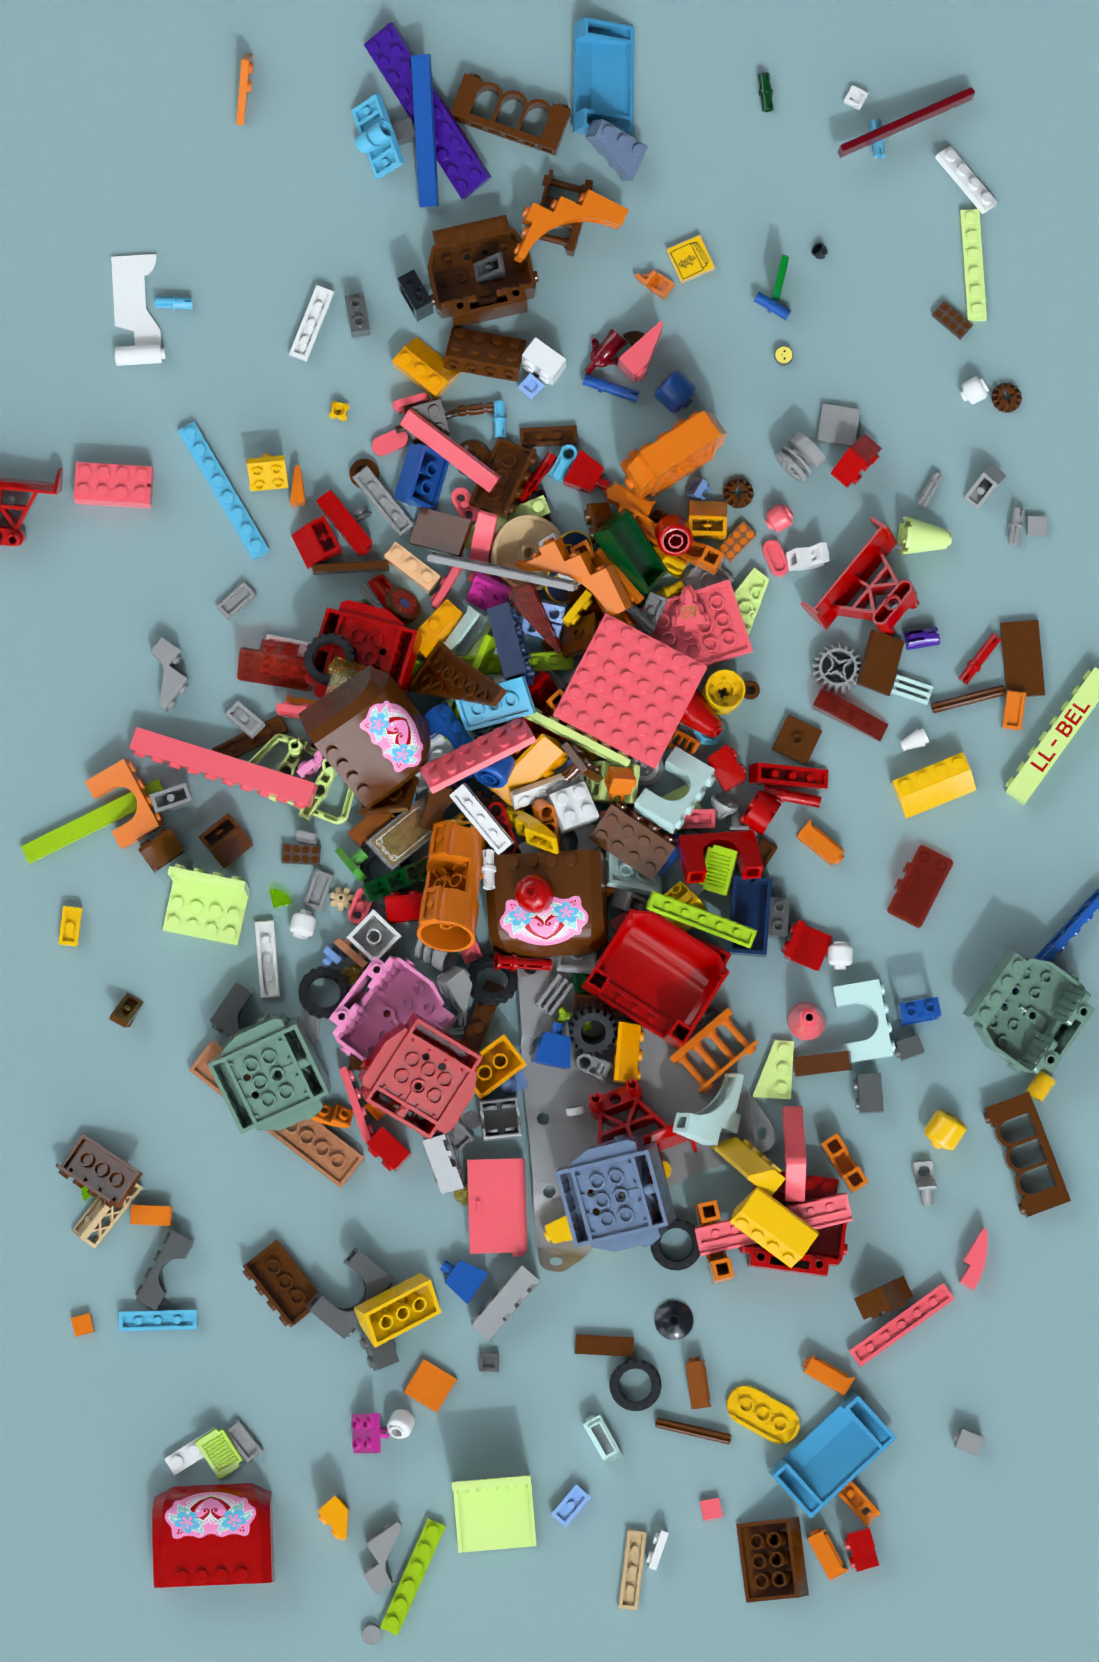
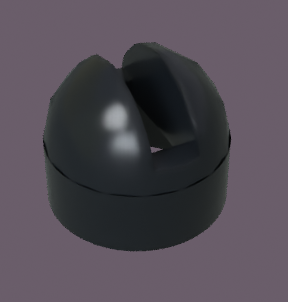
M817 243L812 248L811 253L817 259H824L825 255L828 254V249L823 243Z

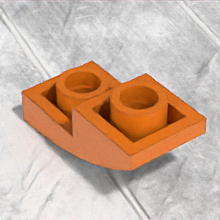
M324 1103L320 1112L311 1120L334 1127L349 1128L354 1111L339 1104L332 1107Z
M131 1205L130 1224L172 1226L173 1206Z

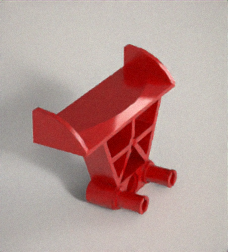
M63 468L58 469L55 482L0 477V511L11 524V526L0 525V532L2 533L0 545L19 546L24 543L27 534L20 527L39 493L57 495L62 491ZM4 490L33 492L27 505L3 502ZM9 509L24 510L18 522Z
M871 517L869 520L877 531L814 608L804 601L800 604L809 616L825 630L828 629L838 616L873 621L880 632L893 637L892 633L894 635L896 633L893 628L908 608L916 609V604L919 606L917 592L913 584L908 580L899 582L886 560L887 555L897 545L889 527ZM884 562L885 567L870 585L867 584L866 581ZM892 577L894 582L887 583L889 579ZM860 588L863 589L864 592L852 607H848L847 604ZM876 595H888L878 607ZM869 604L871 605V610L866 609Z
M631 1078V1082L628 1079L625 1086L601 1095L595 1092V1096L593 1093L590 1095V1115L593 1119L598 1120L597 1144L612 1140L618 1135L627 1134L628 1137L633 1136V1131L654 1123L660 1129L643 1136L645 1145L656 1142L660 1152L689 1141L693 1152H698L695 1141L672 1132L674 1124L668 1126L642 1102V1089L636 1079ZM614 1099L620 1100L618 1104H612L611 1102ZM631 1108L626 1124L612 1117V1115ZM638 1110H640L645 1115L643 1117L635 1119ZM604 1123L613 1127L603 1132Z

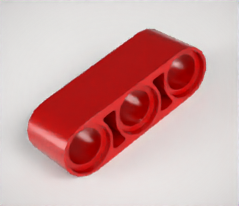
M490 802L486 808L491 813L490 810L493 805L500 807V813L493 817L499 824L504 823L506 825V832L514 841L512 850L509 852L504 851L502 854H514L517 850V844L505 808L500 802Z

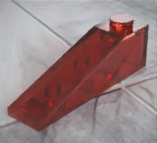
M526 582L512 588L509 592L510 595H508L511 605L516 606L521 615L557 654L562 653V645L534 584Z
M822 688L811 708L879 742L889 725Z

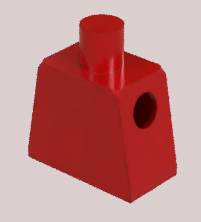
M580 450L563 480V485L592 495L596 487L606 492L611 482L602 477L605 468L584 451Z

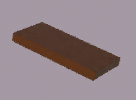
M1039 621L1000 623L1006 691L1026 692V697L1045 696Z

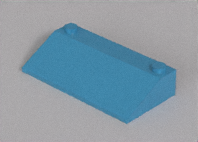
M584 17L574 23L573 132L587 135L592 121L604 119L632 136L634 26Z
M853 1392L768 1473L802 1510L812 1518L896 1439V1436L868 1405Z

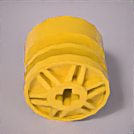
M719 670L713 673L707 680L701 695L717 715H727L733 712L743 700L745 684L742 678L734 671ZM721 691H724L723 698L719 697Z

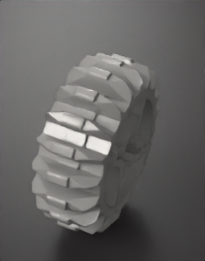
M831 643V650L824 646L823 650L825 653L820 650L817 652L821 658L814 657L813 659L818 663L812 664L813 669H818L812 673L813 676L819 675L815 682L822 681L821 689L825 685L828 686L826 690L828 693L831 688H834V694H837L838 689L844 694V687L851 691L852 686L850 684L855 687L857 686L856 680L859 675L857 673L860 672L858 666H861L862 661H856L860 658V654L853 656L854 648L850 652L847 651L849 648L848 644L842 649L841 643H838L837 648H835L834 643ZM833 654H840L848 659L840 661ZM828 658L831 668L823 673L822 663ZM834 664L837 667L843 666L840 670L841 672H839L838 670L832 671L835 667ZM852 664L853 675L847 679L845 669ZM836 676L842 683H835L827 678Z

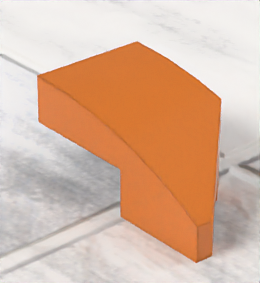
M656 270L642 275L638 273L634 276L641 284L663 300L675 287L674 282L657 273Z

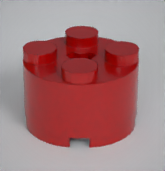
M758 790L739 822L749 826L751 830L762 836L782 803L765 792Z

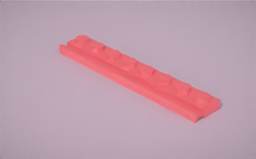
M846 1192L785 1206L815 1230L853 1221ZM730 1219L694 1227L700 1256L757 1243L731 1224Z

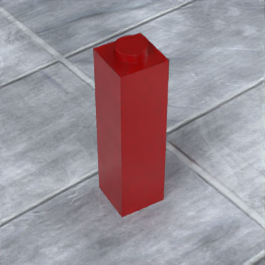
M331 489L316 500L317 506L358 557L361 555L366 556L372 551L373 542Z

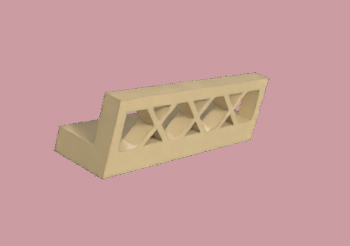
M136 1183L135 1188L119 1209L113 1210V1206L109 1208L101 1202L103 1198L98 1196L71 1231L95 1249L143 1187ZM109 1216L107 1224L101 1225L103 1217ZM97 1231V1236L93 1242L87 1239L92 1232Z

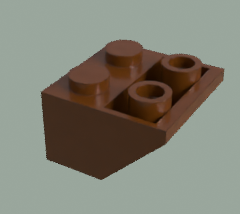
M608 502L586 504V510H584L585 523L591 527L589 528V537L591 543H595L596 548L601 546L593 534L602 525H605L604 523L612 516Z
M229 813L199 836L202 843L224 869L254 845Z
M163 828L156 833L157 837L153 840H145L140 844L141 848L138 849L154 873L186 852L171 828Z

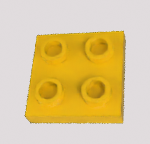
M265 453L259 458L246 459L251 491L289 488L284 455L272 456L269 453Z

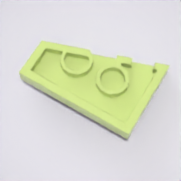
M756 568L750 572L734 592L748 636L769 583V578Z
M774 1041L752 1097L791 1100L794 1041Z

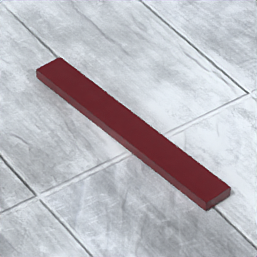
M970 87L840 145L837 153L842 158L971 101L975 91L973 87Z

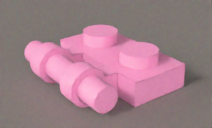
M319 750L315 752V758L310 759L308 762L305 760L297 767L299 770L296 772L299 778L309 779L322 766L325 757Z

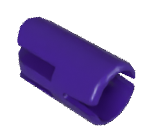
M937 627L903 632L906 650L940 645Z

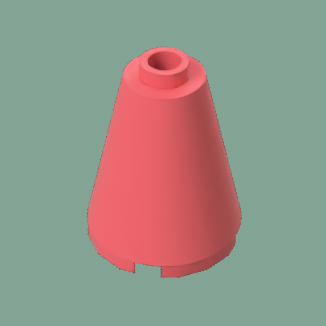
M803 1002L791 1009L787 1022L790 1032L800 1040H813L824 1031L826 1017L818 1005L811 1002ZM806 1016L811 1017L812 1020H806Z

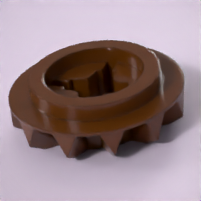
M1010 382L1001 383L992 392V403L1001 412H1013L1021 404V392L1017 386ZM1004 392H1007L1008 395H1013L1009 403L1006 399H1001L1004 397Z
M360 459L351 466L349 476L351 482L357 488L360 487L352 477L361 471L360 468L363 469L368 466L379 480V468L372 460Z
M737 478L730 480L725 485L723 495L725 501L731 507L744 508L751 503L754 491L752 485L746 479ZM738 486L742 492H747L741 494L740 501H738L737 495L733 494Z

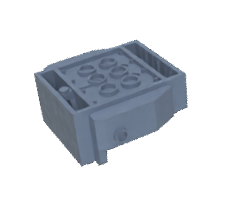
M623 1134L615 1136L612 1141L592 1145L569 1165L560 1167L555 1171L575 1248L591 1244L592 1248L616 1252L637 1246L648 1247L654 1245V1242L667 1231V1226L676 1218L657 1143L645 1145L643 1136L626 1137ZM650 1175H651V1177H652L653 1183H650V1180H649V1176H650ZM589 1189L594 1190V1196L589 1194ZM619 1193H625V1198H620ZM594 1208H598L600 1214H595Z

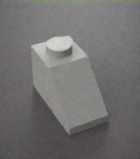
M991 464L968 491L964 499L979 510L1002 483L1006 475Z
M186 783L150 794L155 813L171 811L192 804Z
M616 888L610 906L627 914L631 909L650 911L645 908L648 902L647 899L631 891Z
M454 965L437 980L454 1009L464 1013L467 1011L472 982L469 979L470 974L465 968Z

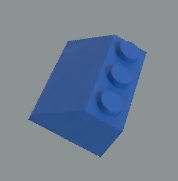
M409 444L394 498L411 506L436 511L449 462L426 445Z

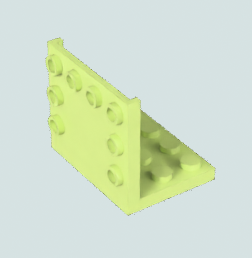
M175 864L174 867L169 866L168 875L173 880L163 931L238 946L250 889L243 878L238 876H232L231 879L225 878L224 874L213 872L212 875L206 874L205 870L194 868L191 871L186 866Z
M531 1475L452 1482L458 1553L537 1546Z

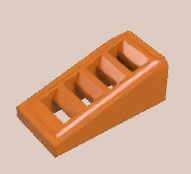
M295 465L290 497L292 508L306 506L302 471L299 465Z
M676 729L672 736V742H669L667 747L672 750L675 747L679 748L682 740L685 739L686 742L682 750L685 751L689 743L693 745L687 753L694 756L701 742ZM677 735L680 736L675 745L672 744Z

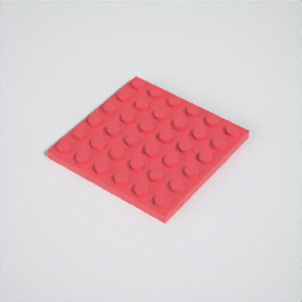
M605 613L552 716L656 769L707 666Z

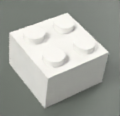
M536 337L522 354L523 368L531 374L533 372L539 376L538 379L546 385L549 383L553 386L566 369V359Z
M585 781L549 794L546 799L555 808L560 835L594 823L599 818Z
M372 910L347 936V939L372 961L375 956L382 960L402 939V936L375 910Z

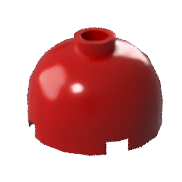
M537 874L527 875L518 882L515 889V898L518 905L526 912L542 913L553 902L554 888L550 881L543 876Z

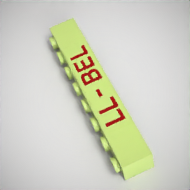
M1096 667L1092 671L1088 669L1082 678L1085 682L1082 686H1076L1071 693L1074 696L1070 702L1066 700L1060 708L1063 711L1059 717L1055 715L1049 725L1052 727L1049 732L1044 731L1038 739L1041 743L1037 748L1035 746L1032 747L1027 754L1030 757L1026 763L1022 761L1016 769L1019 772L1015 778L1011 776L1005 786L1008 788L1005 793L1022 805H1025L1099 702V669Z

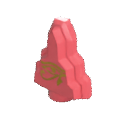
M684 586L680 595L681 603L676 607V614L672 616V627H683L684 632L699 631V626L710 623L709 615L704 612L703 604L697 601V594L692 586Z

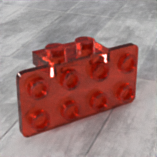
M262 639L259 650L245 647L240 648L237 671L238 680L303 691L312 690V687L305 681L307 675L306 667L304 666L305 657L298 656L300 645Z
M920 845L911 863L907 861L903 872H905L903 879L899 878L894 886V889L897 891L887 908V912L916 928H920L953 866V860L924 845Z

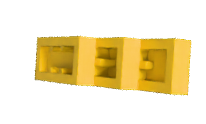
M511 806L505 808L510 826L516 828L517 835L526 838L527 844L554 854L559 853L557 836L547 826L519 809L514 810Z

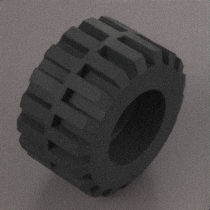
M589 1002L585 1007L583 1004L580 1005V1009H575L573 1016L571 1015L569 1019V1036L572 1044H575L577 1050L582 1049L584 1054H587V1052H590V1055H595V1052L602 1054L604 1049L608 1051L610 1045L613 1046L615 1038H617V1023L613 1012L607 1010L605 1005L601 1007L600 1003L595 1002V1005H591V1002ZM595 1020L601 1022L604 1025L603 1032L595 1037L585 1035L581 1029L588 1021Z

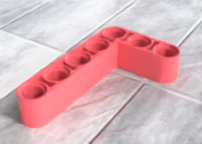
M783 1106L782 1119L786 1178L784 1200L785 1202H805L806 1147L803 1107Z

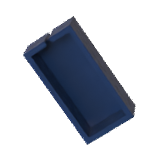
M509 602L486 609L504 679L510 680L525 676L528 686L535 684L533 677L536 676L533 665L531 666L529 662L531 654L524 643L527 642V639L520 627L522 624L520 614H517L515 607L512 608Z
M733 876L730 920L757 930L751 948L728 940L727 952L731 955L766 957L772 878H754V882L750 883L751 879Z

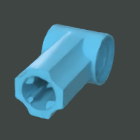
M565 445L561 448L560 454L548 475L562 484L578 455L573 445ZM567 450L574 452V456L571 459L564 457V453Z

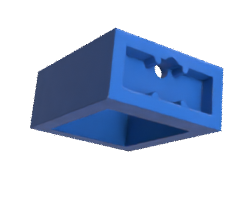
M938 997L900 1003L896 1007L900 1027L938 1020L942 1016Z

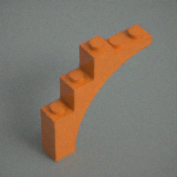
M590 189L580 194L577 203L563 196H560L557 200L554 199L550 205V210L533 202L529 207L526 206L522 213L524 217L522 223L527 226L524 227L521 233L523 237L521 243H517L513 251L516 254L513 260L521 263L541 236L561 225L575 222H591L618 230L622 226L629 209Z
M554 537L543 541L544 545L539 548V552L531 555V560L526 561L524 558L515 563L516 567L514 568L531 572H555L581 583L596 596L610 616L625 611L632 606L613 564L608 567L603 564L595 568L587 551L580 553L578 550L569 554L562 537L556 540Z

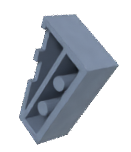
M604 119L592 121L585 138L609 162L608 165L616 170L622 181L633 180L648 146Z

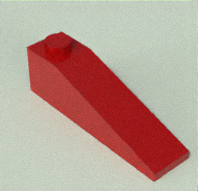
M757 762L749 765L748 784L828 789L829 770Z

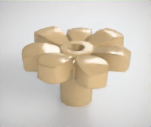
M341 887L335 888L336 893H330V898L333 899L330 902L331 906H337L338 911H343L344 907L349 909L351 906L349 901H353L354 898L353 895H349L350 889L344 888L342 891Z

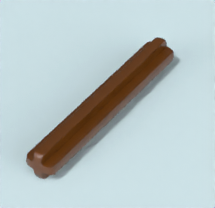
M1003 685L933 702L931 709L933 713H938L1004 696L1005 688Z
M660 1417L655 1422L656 1428L724 1444H730L731 1434Z

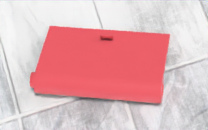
M525 1159L467 1160L470 1254L512 1253V1257L524 1256V1253L528 1252Z

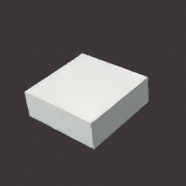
M852 85L843 103L860 111L869 93Z

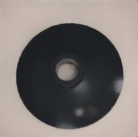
M669 1301L661 1305L657 1310L655 1326L663 1337L670 1340H679L691 1331L693 1315L689 1307L684 1303ZM672 1317H677L678 1322L676 1324L671 1323L670 1319Z

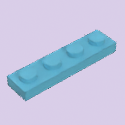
M197 1310L119 1312V1332L198 1329Z

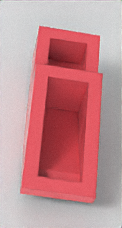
M479 510L469 559L489 563L491 559V546L496 535L498 515Z
M985 1228L981 1229L962 1261L968 1265V1268L959 1283L972 1291L980 1280L987 1256L988 1235Z

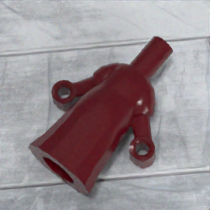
M610 329L608 335L598 348L599 341L596 338L592 339L591 362L584 371L590 375L596 367L618 366V363L615 361H618L619 358L616 357L613 360L610 358L628 343L613 329Z

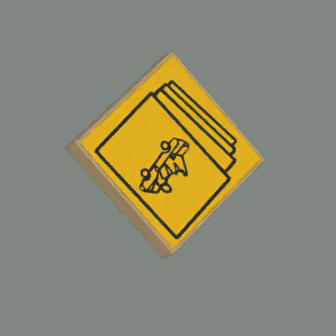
M701 235L666 249L680 284L715 270Z

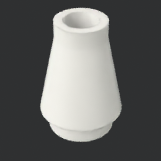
M923 728L915 730L906 738L900 740L903 750L906 751L926 746L929 743V739Z

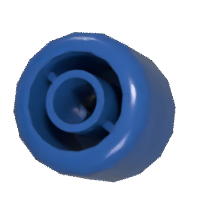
M673 371L657 388L654 397L670 412L676 413L682 407L686 409L692 403L691 397L696 392V387L679 371Z
M509 755L475 772L474 776L479 782L488 787L502 788L507 784L512 774L515 760L512 755Z

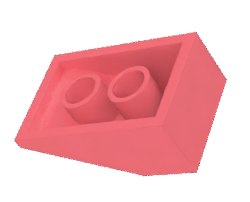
M661 321L619 357L618 368L633 384L637 380L639 382L647 376L646 372L662 335L663 323Z

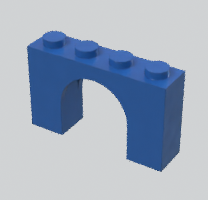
M446 701L433 707L424 716L429 723L431 739L441 734L450 741L454 750L473 741ZM474 773L449 786L454 788V784L459 786L463 783L468 784L475 777Z

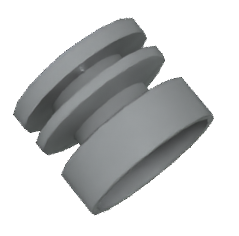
M796 432L788 441L792 449L783 446L781 448L782 452L778 451L775 454V458L787 474L803 483L806 480V475L810 476L812 474L809 466L817 469L826 458L816 444L801 432Z
M418 939L415 948V958L426 964L432 963L434 968L445 973L457 963L462 951H439L426 946Z

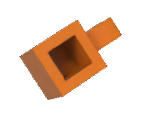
M609 766L604 782L610 801H613L614 797L618 795L619 801L622 802L624 795H631L632 789L636 786V777L631 768Z

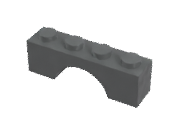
M173 1230L171 1234H166L163 1240L165 1245L162 1251H157L153 1259L156 1261L153 1268L149 1267L145 1273L146 1281L144 1285L140 1284L135 1292L137 1301L156 1311L159 1310L167 1295L160 1281L162 1269L168 1262L174 1259H186L194 1244V1241Z

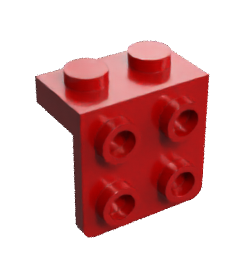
M798 920L797 924H792L789 934H792L790 941H785L782 951L785 952L783 958L818 971L823 963L832 937L805 925L806 922Z

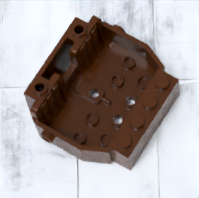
M506 215L432 231L435 246H432L427 268L433 293L430 294L433 305L436 306L437 314L442 319L452 317L453 326L459 328L528 312L527 300L535 297L536 282H539L537 270L533 271L529 252L521 263L513 260L516 255L513 251L517 243H521L522 238L514 228L509 229ZM487 251L489 254L487 256H483L482 252ZM498 252H502L505 278L489 280L484 285L476 282L473 264ZM469 255L470 259L464 260L463 257Z

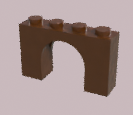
M454 784V788L447 786L433 794L428 788L418 825L420 828L433 831V824L442 822L445 810L454 802L449 795L460 787L459 785ZM472 790L485 807L490 802L496 801L503 804L505 808L506 802L502 801L499 796L491 794V797L483 796L484 792ZM493 805L490 810L491 814L497 816L500 813V807Z

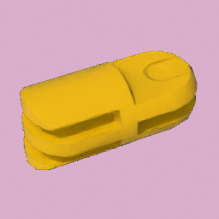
M653 547L667 568V573L680 579L688 562L677 556L666 555L659 547Z

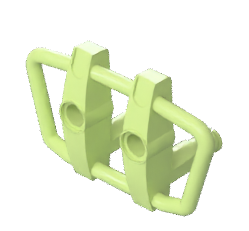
M276 734L249 760L250 763L257 764L279 741L289 743V752L278 766L277 771L281 772L284 768H290V775L295 777L297 767L300 765L305 752L315 757L314 754L317 750L309 746V742L300 737L295 738L284 734ZM324 759L322 762L323 770L314 783L317 786L324 787L325 791L322 795H315L311 808H297L300 810L298 815L307 821L312 816H315L333 824H342L348 819L354 793L348 787L342 813L339 817L318 809L323 800L328 796V792L337 775L334 768ZM269 795L268 799L276 803V797ZM287 801L288 804L294 805L293 802Z

